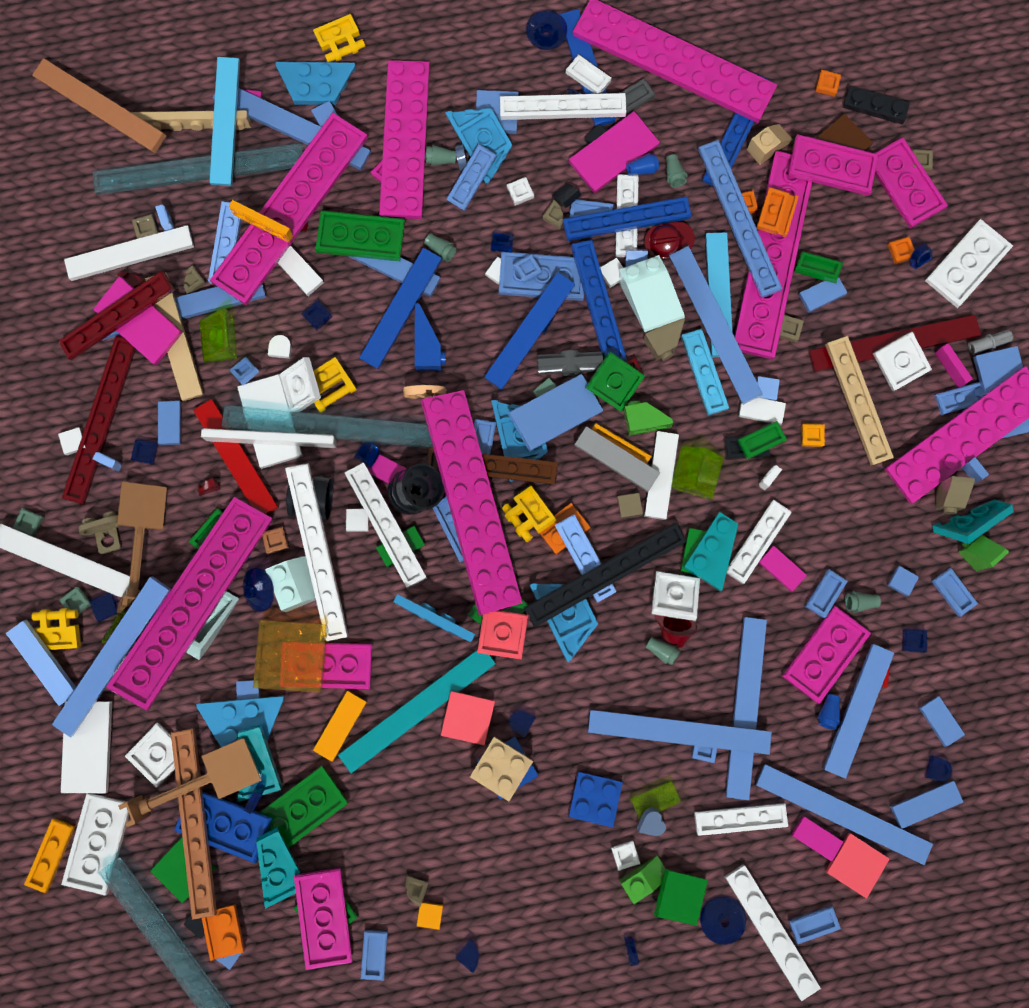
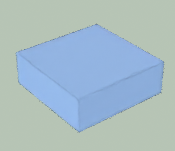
M163 204L156 206L159 220L164 230L174 229L170 213Z
M758 376L756 381L763 393V396L759 398L777 401L779 379Z
M96 452L93 460L118 472L122 467L120 462L99 452Z

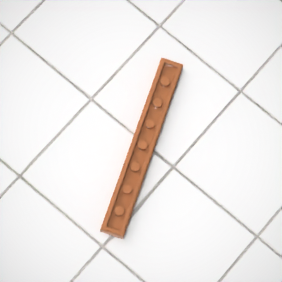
M44 58L32 74L37 80L153 153L157 152L166 138L163 132Z
M195 729L171 732L176 785L178 787L201 777ZM199 787L178 797L192 920L217 915L202 787Z

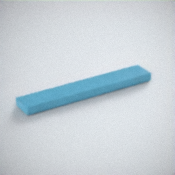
M217 57L210 167L211 185L232 186L240 72L239 58Z
M706 233L707 284L732 331L727 233ZM710 340L712 358L719 357Z

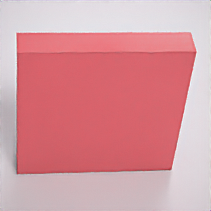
M498 610L483 614L477 653L522 660L528 616Z
M451 691L440 735L485 745L495 701Z
M848 833L825 872L867 899L887 865L889 858L851 833Z

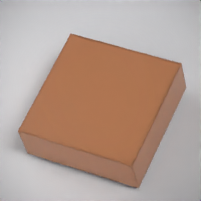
M284 527L268 530L262 536L267 554L289 549Z

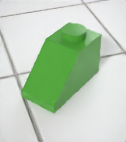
M630 402L623 411L628 436L668 429L673 425L672 418L647 402Z
M980 535L969 544L962 543L963 548L958 551L976 572L994 567L1009 553L1006 548L983 535Z
M656 855L619 880L633 904L654 892L661 885L666 868Z

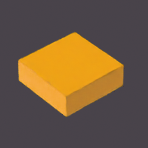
M802 424L801 446L824 447L825 424Z
M422 902L421 907H419L417 927L439 930L443 905Z

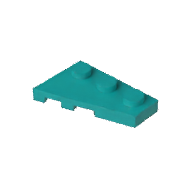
M994 499L971 509V513L968 515L951 517V522L932 525L933 532L969 544L1013 513V504Z
M719 512L683 567L720 592L723 590L738 523Z
M261 724L238 732V740L245 737L262 778L261 781L239 790L238 802L276 792L283 787Z
M278 827L256 838L265 909L295 894L294 875L301 874Z

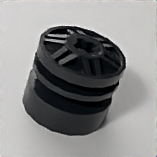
M416 464L396 473L390 479L388 485V498L392 506L397 511L406 515H415L437 506L443 499L445 492L441 474L435 467L428 464Z
M316 475L313 483L322 522H328L333 502V479L331 476ZM288 485L286 493L287 515L289 519L295 520L297 516L290 486Z

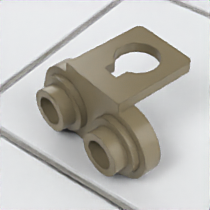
M106 512L103 514V518L95 520V518L82 520V524L78 527L79 534H95L98 552L101 555L121 549L117 527L121 525H117V512ZM107 532L114 538V543L110 547H104L102 544L105 538L104 533Z

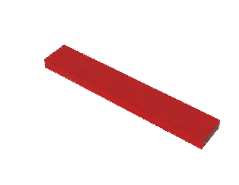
M212 399L193 410L203 428L231 430ZM213 442L250 505L266 515L279 508L240 443Z

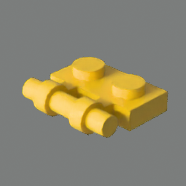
M351 14L313 30L322 51L329 48L332 51L325 55L327 62L334 60L337 62L342 60L343 56L350 53L356 54L359 52V49L366 47L363 39L356 42L353 39L360 36V33ZM346 41L349 44L340 49L336 46Z
M532 486L513 498L517 503L515 507L512 508L509 504H505L502 507L505 518L508 522H512L516 528L515 532L525 542H529L533 538L529 532L533 527L539 534L556 522L555 517ZM521 513H524L528 518L524 523L519 518Z
M61 608L59 611L42 609L40 612L32 613V620L40 621V627L33 629L49 650L81 647L79 624L70 625V619L78 618L79 616L77 609ZM59 619L60 626H51V620Z

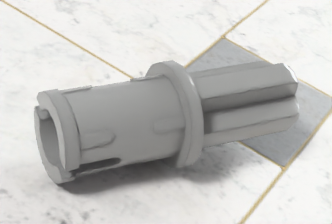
M1009 330L993 335L987 334L984 338L969 342V351L972 355H976L989 349L995 350L997 346L1011 342L1013 334Z

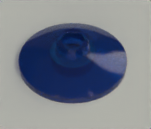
M540 11L529 19L526 34L528 40L535 47L542 50H551L559 47L566 39L567 24L563 17L556 12Z
M252 568L244 576L243 593L248 605L257 612L266 611L271 607L274 599V587L271 578L263 569Z
M716 897L707 902L703 907L700 924L704 934L711 941L727 945L734 943L743 935L746 928V915L741 905L734 899ZM727 918L729 920L728 925L722 926L721 920Z

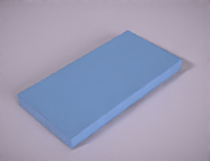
M501 252L498 295L540 298L558 272L575 284L566 300L583 301L584 291L574 257L532 254L543 272L541 275L523 284L513 268V264L530 254Z
M1018 346L973 357L984 395L1023 367ZM1029 418L1002 438L1029 432Z
M582 374L508 413L529 452L603 412L595 395L585 388L587 382Z

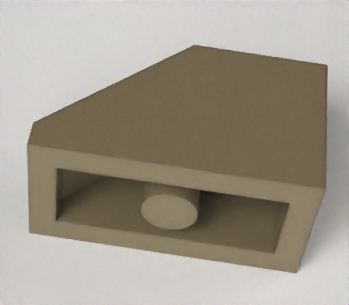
M685 318L663 325L645 334L643 340L655 361L660 359L665 361L674 355L673 352H675Z
M951 476L937 485L936 510H943L944 514H957V511L965 509L975 478Z

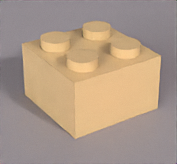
M494 736L470 778L509 802L533 760Z

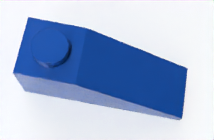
M415 303L416 372H442V365H446V352H442L441 344L420 304Z

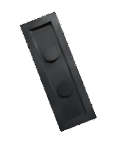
M849 86L843 108L903 125L910 102Z

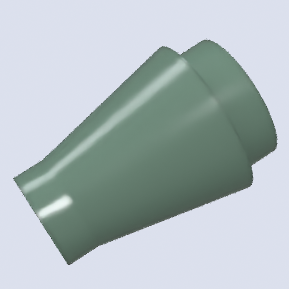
M435 145L426 146V164H430V166L455 164L456 151Z
M675 154L669 155L665 159L667 182L671 187L678 188L686 184L688 175L681 165L678 156Z
M432 233L425 239V245L434 254L441 257L442 261L449 262L454 257L456 248L452 242L439 238Z
M852 591L845 596L846 609L853 613L879 608L881 605V599L878 594Z
M654 637L650 638L646 649L650 650L663 663L670 665L674 664L681 651L676 648L677 645Z

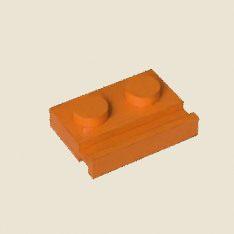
M769 187L756 228L774 235L779 234L786 238L799 196L789 195L790 193Z
M572 503L554 515L555 523L539 533L555 555L566 548L554 526L555 524L574 514L584 533L591 528Z
M236 904L218 908L217 915L202 918L210 961L245 951Z

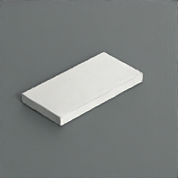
M980 219L925 282L958 308L1013 245Z
M279 374L237 387L249 431L296 433ZM253 444L261 469L303 457L300 446Z
M96 701L74 736L70 738L63 733L61 793L109 792L112 701Z
M93 793L86 794L61 885L101 895L108 894L126 830L125 823L129 819L127 808L120 810L118 805L126 801Z

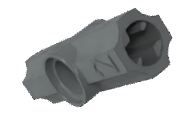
M566 350L560 352V354L537 355L538 375L561 373L563 376H575L580 374V372H596L603 361L602 352L579 353L577 350Z

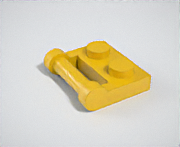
M336 357L313 371L320 394L342 380L345 383L344 386L327 397L314 402L320 413L326 410L325 407L349 392L352 394L357 390Z

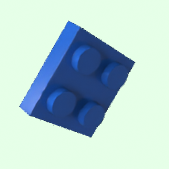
M578 771L568 817L613 828L623 782Z

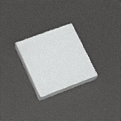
M913 332L905 334L872 353L892 391L932 370Z
M303 357L279 374L290 414L299 413L321 398L309 357Z
M656 571L651 614L696 621L700 578Z
M156 723L125 755L156 788L175 770L171 734L160 723Z

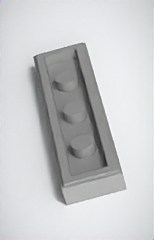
M587 426L574 445L647 492H649L660 474L657 470Z

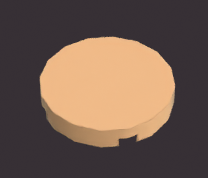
M436 385L407 386L403 388L405 398H429L446 394V387Z

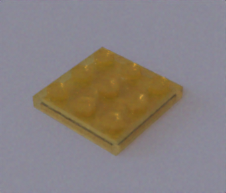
M260 620L253 688L322 693L328 625Z

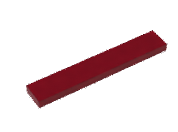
M160 271L58 342L67 358L73 360L174 292L175 289L165 272Z

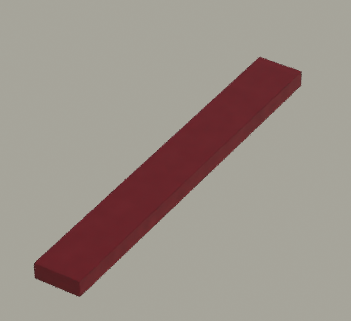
M976 315L851 341L850 343L857 362L860 363L874 360L875 357L872 353L909 332H913L921 349L976 338L981 335ZM826 347L808 352L814 372L834 368Z
M115 336L62 495L64 500L82 505L86 503L98 466V462L93 460L96 452L102 454L136 348L124 337Z

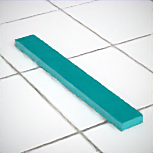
M475 651L338 755L352 774L447 702L451 691L460 692L496 665L490 655L480 654Z

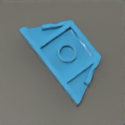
M276 62L277 70L295 105H322L328 101L332 105H336L341 92L345 90L350 75L356 70L355 63Z
M491 108L477 111L473 109L462 112L447 111L445 114L470 158L478 144L497 155L484 178L485 184H489L513 147Z
M497 400L491 401L504 456L540 460L548 453L546 443L529 452L508 416L509 412L520 406L500 403Z
M533 583L530 585V588L537 600L564 584ZM586 599L547 620L567 662L572 660L598 625Z
M398 594L393 601L418 617L464 640L472 642L475 636L474 633L456 625V620L445 613L442 616L435 614V608L425 603L420 606Z
M285 695L204 702L196 705L220 747H224L238 740V732L240 730L260 724L268 742L281 705L285 700Z

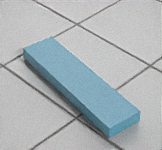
M698 329L682 334L681 339L707 415L728 410L729 406L703 330Z

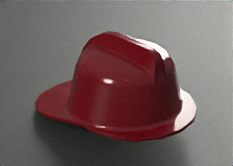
M683 222L659 224L647 232L644 244L651 256L659 255L661 259L670 258L669 255L687 246L691 250L695 242V235L690 226Z
M654 614L661 627V634L664 640L676 644L679 648H682L691 635L697 632V625L692 620Z

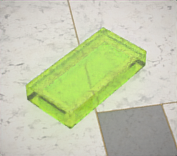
M671 780L630 798L639 820L647 808L654 807L660 812L681 802Z

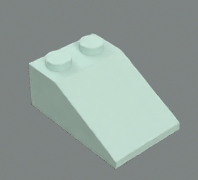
M659 255L619 269L620 286L644 332L685 318L669 273Z
M226 591L186 653L198 660L201 659L231 614L239 598Z

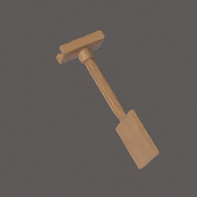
M121 482L117 525L134 527L135 532L129 589H126V596H123L118 603V613H122L125 607L130 608L140 593L138 587L144 529L163 530L167 487Z
M245 737L201 756L208 772L206 775L151 799H144L140 795L118 805L120 810L127 808L131 820L125 823L126 827L149 817V812L154 807L208 783L213 784L218 799L261 781L262 778Z

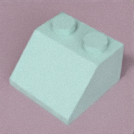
M306 556L287 560L265 569L281 611L288 612L316 600Z

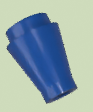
M648 153L627 163V173L629 176L654 174L659 170L657 156Z
M827 694L826 701L817 717L819 726L827 729H836L837 725L840 724L841 698L839 696Z

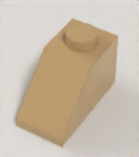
M780 124L768 126L751 139L747 151L761 165L772 157L775 151H780L793 139Z

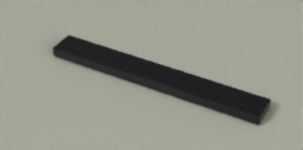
M672 523L523 608L533 627H537L682 545L686 540L677 523Z

